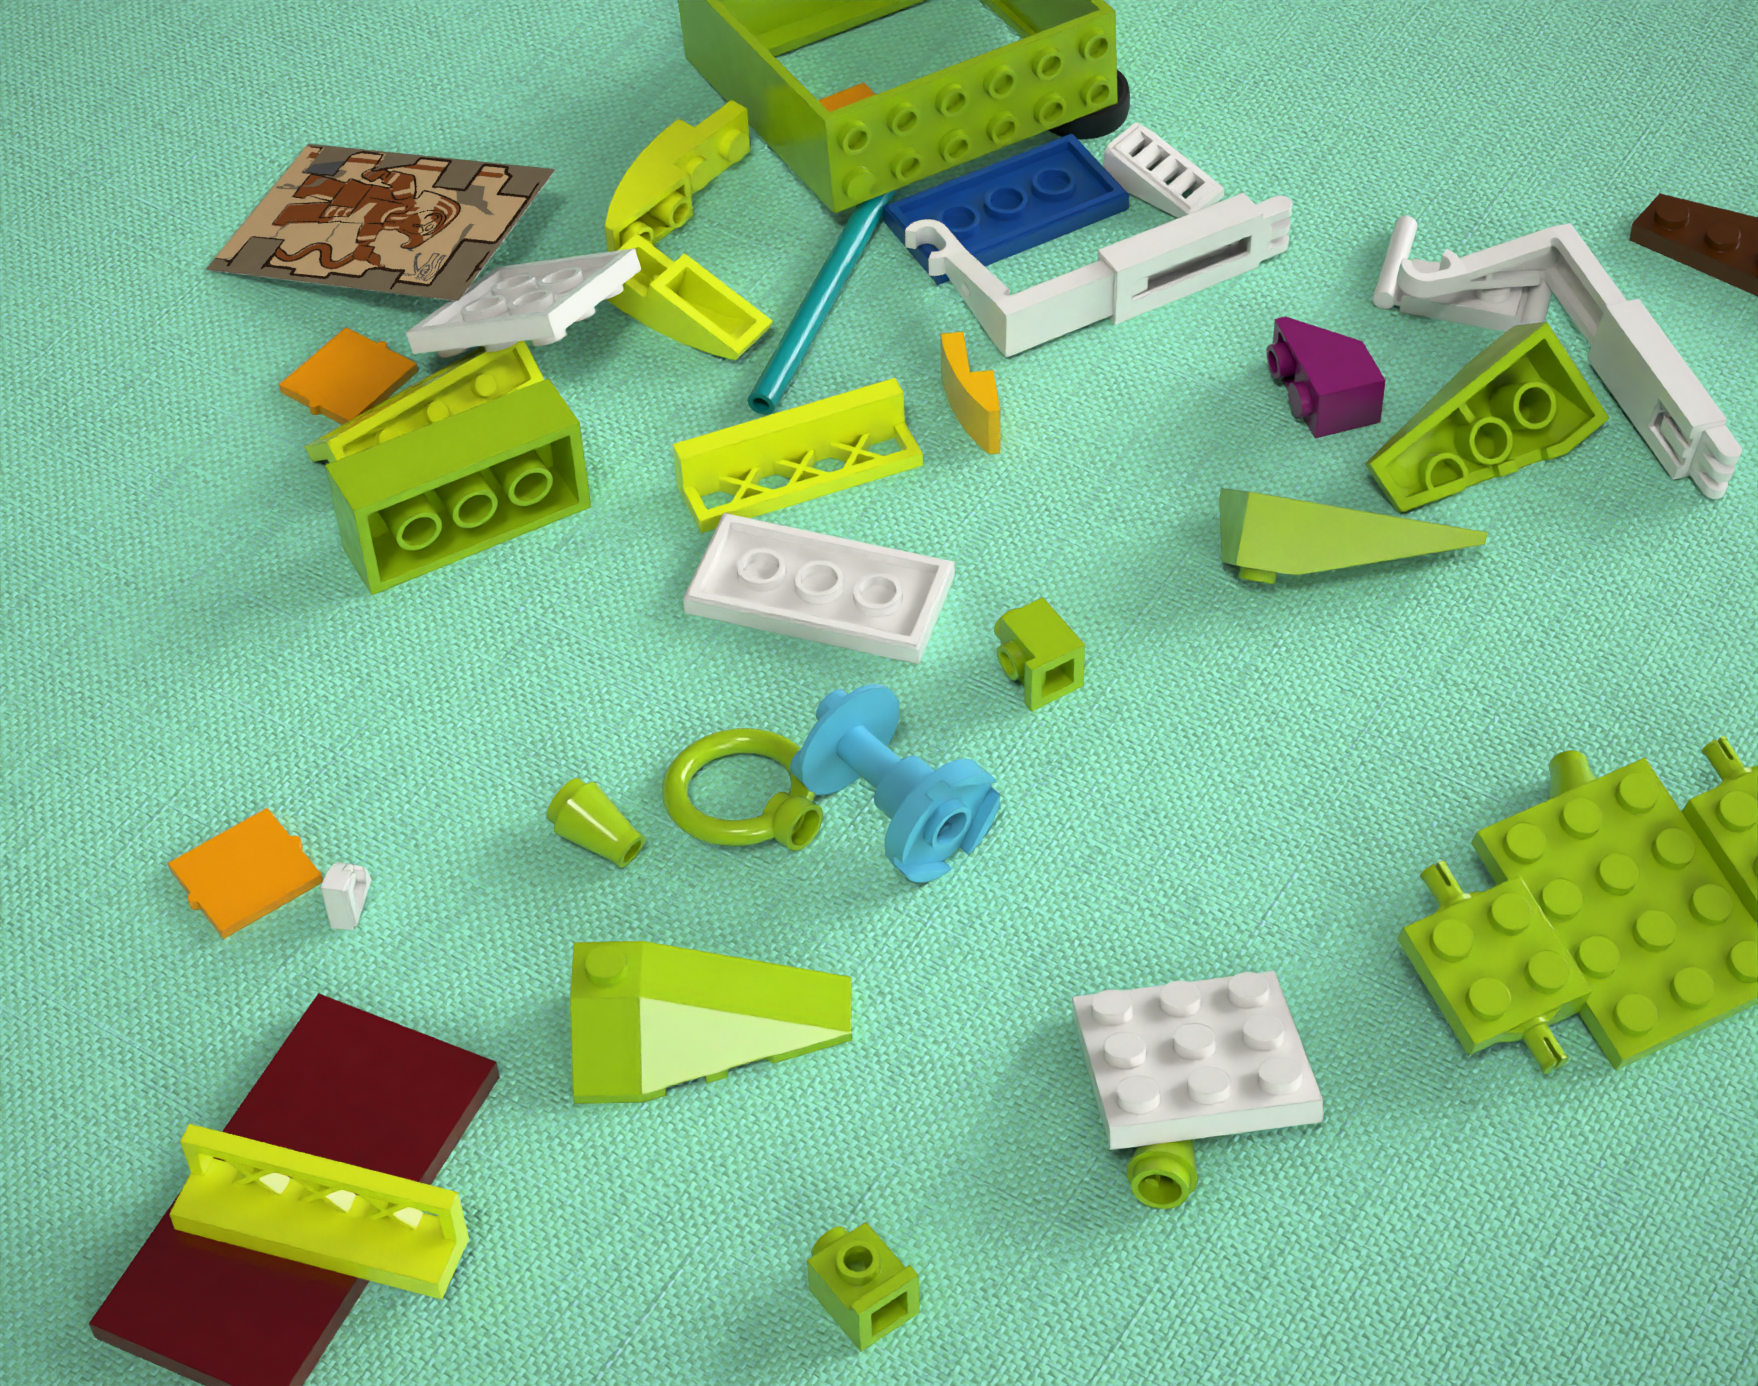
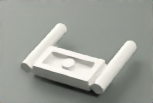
M1401 216L1397 219L1372 298L1373 304L1376 307L1390 309L1397 305L1400 306V313L1507 332L1516 325L1545 322L1552 290L1543 280L1540 281L1538 286L1463 290L1430 298H1417L1405 293L1397 283V274L1402 257L1406 259L1409 257L1417 231V222L1410 216ZM1412 259L1413 267L1421 273L1438 271L1441 263Z

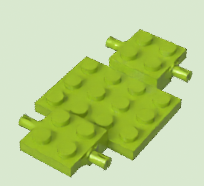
M1721 736L1718 740L1714 739L1701 751L1721 778V784L1689 799L1682 811L1644 757L1477 831L1471 844L1497 886L1486 891L1464 893L1444 860L1439 861L1436 866L1432 864L1422 871L1420 878L1424 880L1440 908L1434 914L1403 927L1397 940L1468 1056L1498 1042L1524 1040L1540 1066L1541 1072L1548 1074L1552 1069L1555 1071L1569 1061L1568 1055L1564 1053L1548 1026L1579 1013L1616 1071L1758 1004V766L1745 767L1726 736Z

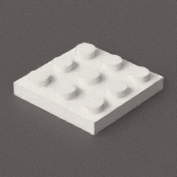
M634 248L495 267L473 283L459 301H448L408 330L406 335L413 354L437 351L439 357L442 358L455 356L467 351L471 347L483 345L487 352L503 350L516 344L518 341L531 340L533 346L548 345L566 336L565 329L572 323L592 316L595 313L594 306L600 301L620 294L624 290L622 284L638 273L641 267Z
M1275 971L1261 973L1243 972L1230 977L1191 982L1173 981L1160 986L1121 991L1104 990L1097 994L1072 997L1073 1020L1110 1150L1323 1122V1098Z

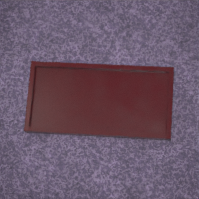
M318 993L222 1132L431 1185L500 1078L497 1062ZM177 1196L89 1322L94 1337L204 1386H303L369 1283V1280L175 1230L169 1214L178 1198Z

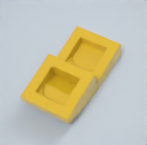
M964 332L940 334L941 378L949 405L961 426L975 443L988 454L1000 453L1001 411L994 370L970 372Z

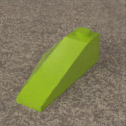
M1548 322L1516 325L1470 360L1365 465L1397 512H1405L1461 492L1472 485L1495 477H1503L1542 460H1550L1567 454L1610 418Z
M1221 488L1219 497L1222 562L1240 566L1238 578L1275 584L1277 572L1302 575L1485 545L1488 533L1249 491Z
M647 941L574 942L570 991L574 1104L647 1102L667 1096L666 1088L700 1077H704L706 1083H711L728 1078V1069L765 1059L775 1064L852 1041L851 977Z

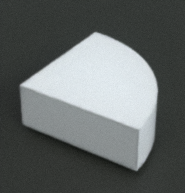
M336 862L325 875L321 885V892L331 928L354 931V927L358 925L372 880L364 866Z

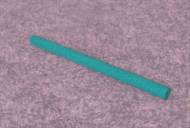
M896 190L856 205L747 399L749 407L754 412L763 415H770L774 412L883 216V206L890 203Z

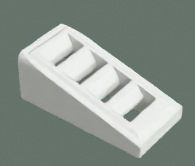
M1137 122L1110 142L1105 149L1104 168L1126 192L1176 218L1216 204L1224 197V187L1153 131ZM1168 180H1171L1172 182L1169 185H1167L1166 182ZM1186 190L1192 191L1193 193L1186 199L1181 196Z

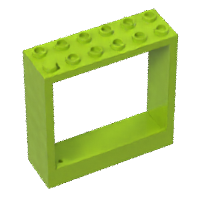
M678 0L685 58L727 102L733 100L747 108L748 124L833 213L840 212L1118 103L1116 11L1104 0H981L1023 39L831 112L775 56L925 0Z

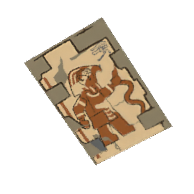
M308 144L206 270L459 301L556 169Z

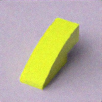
M638 233L618 249L634 248L641 270L622 284L624 290L620 294L606 300L649 328L684 345L709 354L737 360L771 327L773 321L685 253L674 262Z

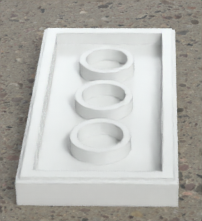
M723 513L683 597L684 613L919 664L955 577V562Z

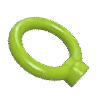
M736 728L704 736L683 749L671 762L664 776L662 799L668 815L685 833L707 843L721 846H746L775 838L790 850L799 851L810 844L815 838L823 820L822 808L813 802L815 793L810 792L790 772L791 761L801 748L790 739L771 731L755 728ZM733 754H757L779 762L788 771L791 779V787L788 794L786 792L775 794L767 802L762 815L742 820H724L702 813L691 803L688 796V786L694 774L701 767L715 759Z

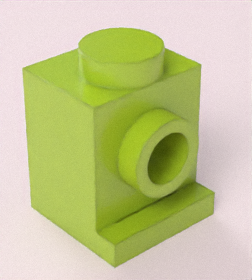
M1043 597L1021 608L1011 609L997 620L994 626V634L1001 641V645L997 648L999 663L1011 680L1018 679L1023 684L1024 704L1031 712L1084 686L1085 644Z
M867 1222L851 1232L844 1226L834 1227L825 1232L816 1241L811 1250L812 1257L807 1260L809 1291L860 1352L920 1313L919 1275L910 1265L905 1267Z

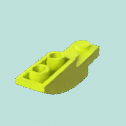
M730 100L695 127L678 118L639 154L617 186L608 208L605 222L608 252L617 251L636 233L654 246L693 216L691 195L703 189L711 180L750 152L747 108Z

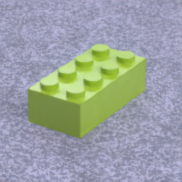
M549 378L325 465L343 550L371 595L591 507L580 422Z

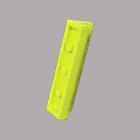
M518 341L506 349L495 352L485 351L483 345L305 445L304 448L312 462L327 459L331 463L545 379L525 341Z
M896 378L672 444L677 487L700 533L716 529L723 513L753 518L923 466V453L905 423L904 392ZM895 438L901 451L885 456L868 451L871 445ZM827 458L846 462L842 469L832 472L813 468L817 461ZM775 474L790 478L786 486L776 489L758 485L761 478ZM718 491L735 495L730 503L711 509H706L701 499L702 496Z
M193 1124L187 1126L180 1143L191 1173L169 1214L175 1230L442 1300L469 1240L458 1192ZM422 1211L437 1214L438 1216L423 1213Z

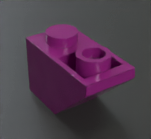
M1286 316L1275 319L1273 344L1268 345L1266 349L1268 367L1275 379L1281 378L1288 391L1289 403L1294 415L1297 418L1303 417L1314 438L1381 422L1386 380L1363 341Z

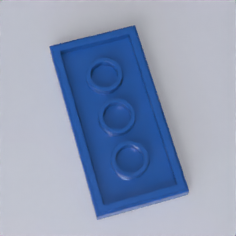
M1069 134L883 206V222L905 246V230L910 224L925 219L939 221L950 230L971 255L983 266H988L1129 210V194L1073 134ZM928 243L919 245L916 249L906 248L929 275L928 258L932 251H939V249L935 245ZM946 274L930 276L937 285L950 281Z

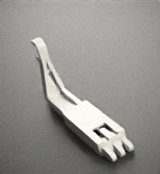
M1245 193L1238 194L1099 249L1098 261L1010 296L1009 288L971 255L950 230L939 221L925 219L910 224L905 230V247L916 249L919 245L928 243L935 245L939 249V251H932L928 258L929 276L943 274L948 276L992 342L1007 358L1107 317L1115 325L1258 268L1260 261L1285 252L1288 249V233L1291 223L1289 216L1292 212V201L1286 196H1275L1254 204Z
M1571 223L1549 227L1460 258L1451 250L1445 249L1439 270L1435 272L1421 273L1413 267V261L1402 257L1397 274V283L1405 293L1417 298H1430L1463 290L1538 286L1541 280L1545 281L1591 345L1587 358L1672 480L1691 476L1705 496L1712 499H1720L1725 495L1728 481L1732 478L1735 464L1742 453L1740 444L1725 425L1727 418L1640 299L1626 300Z

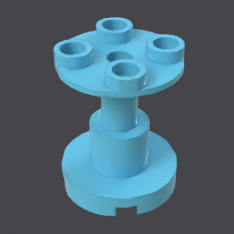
M870 684L857 688L849 694L842 689H837L829 693L820 702L816 710L818 721L806 738L803 747L795 754L790 764V772L810 792H814L817 795L835 793L860 777H863L876 789L874 795L875 806L891 819L885 836V856L895 868L912 882L924 883L932 881L953 869L944 860L953 855L959 847L968 855L975 849L992 825L1000 805V794L991 787V783H997V781L989 772L971 759L954 760L934 770L918 756H909L904 759L897 756L887 746L898 725L899 700L892 690L885 685Z

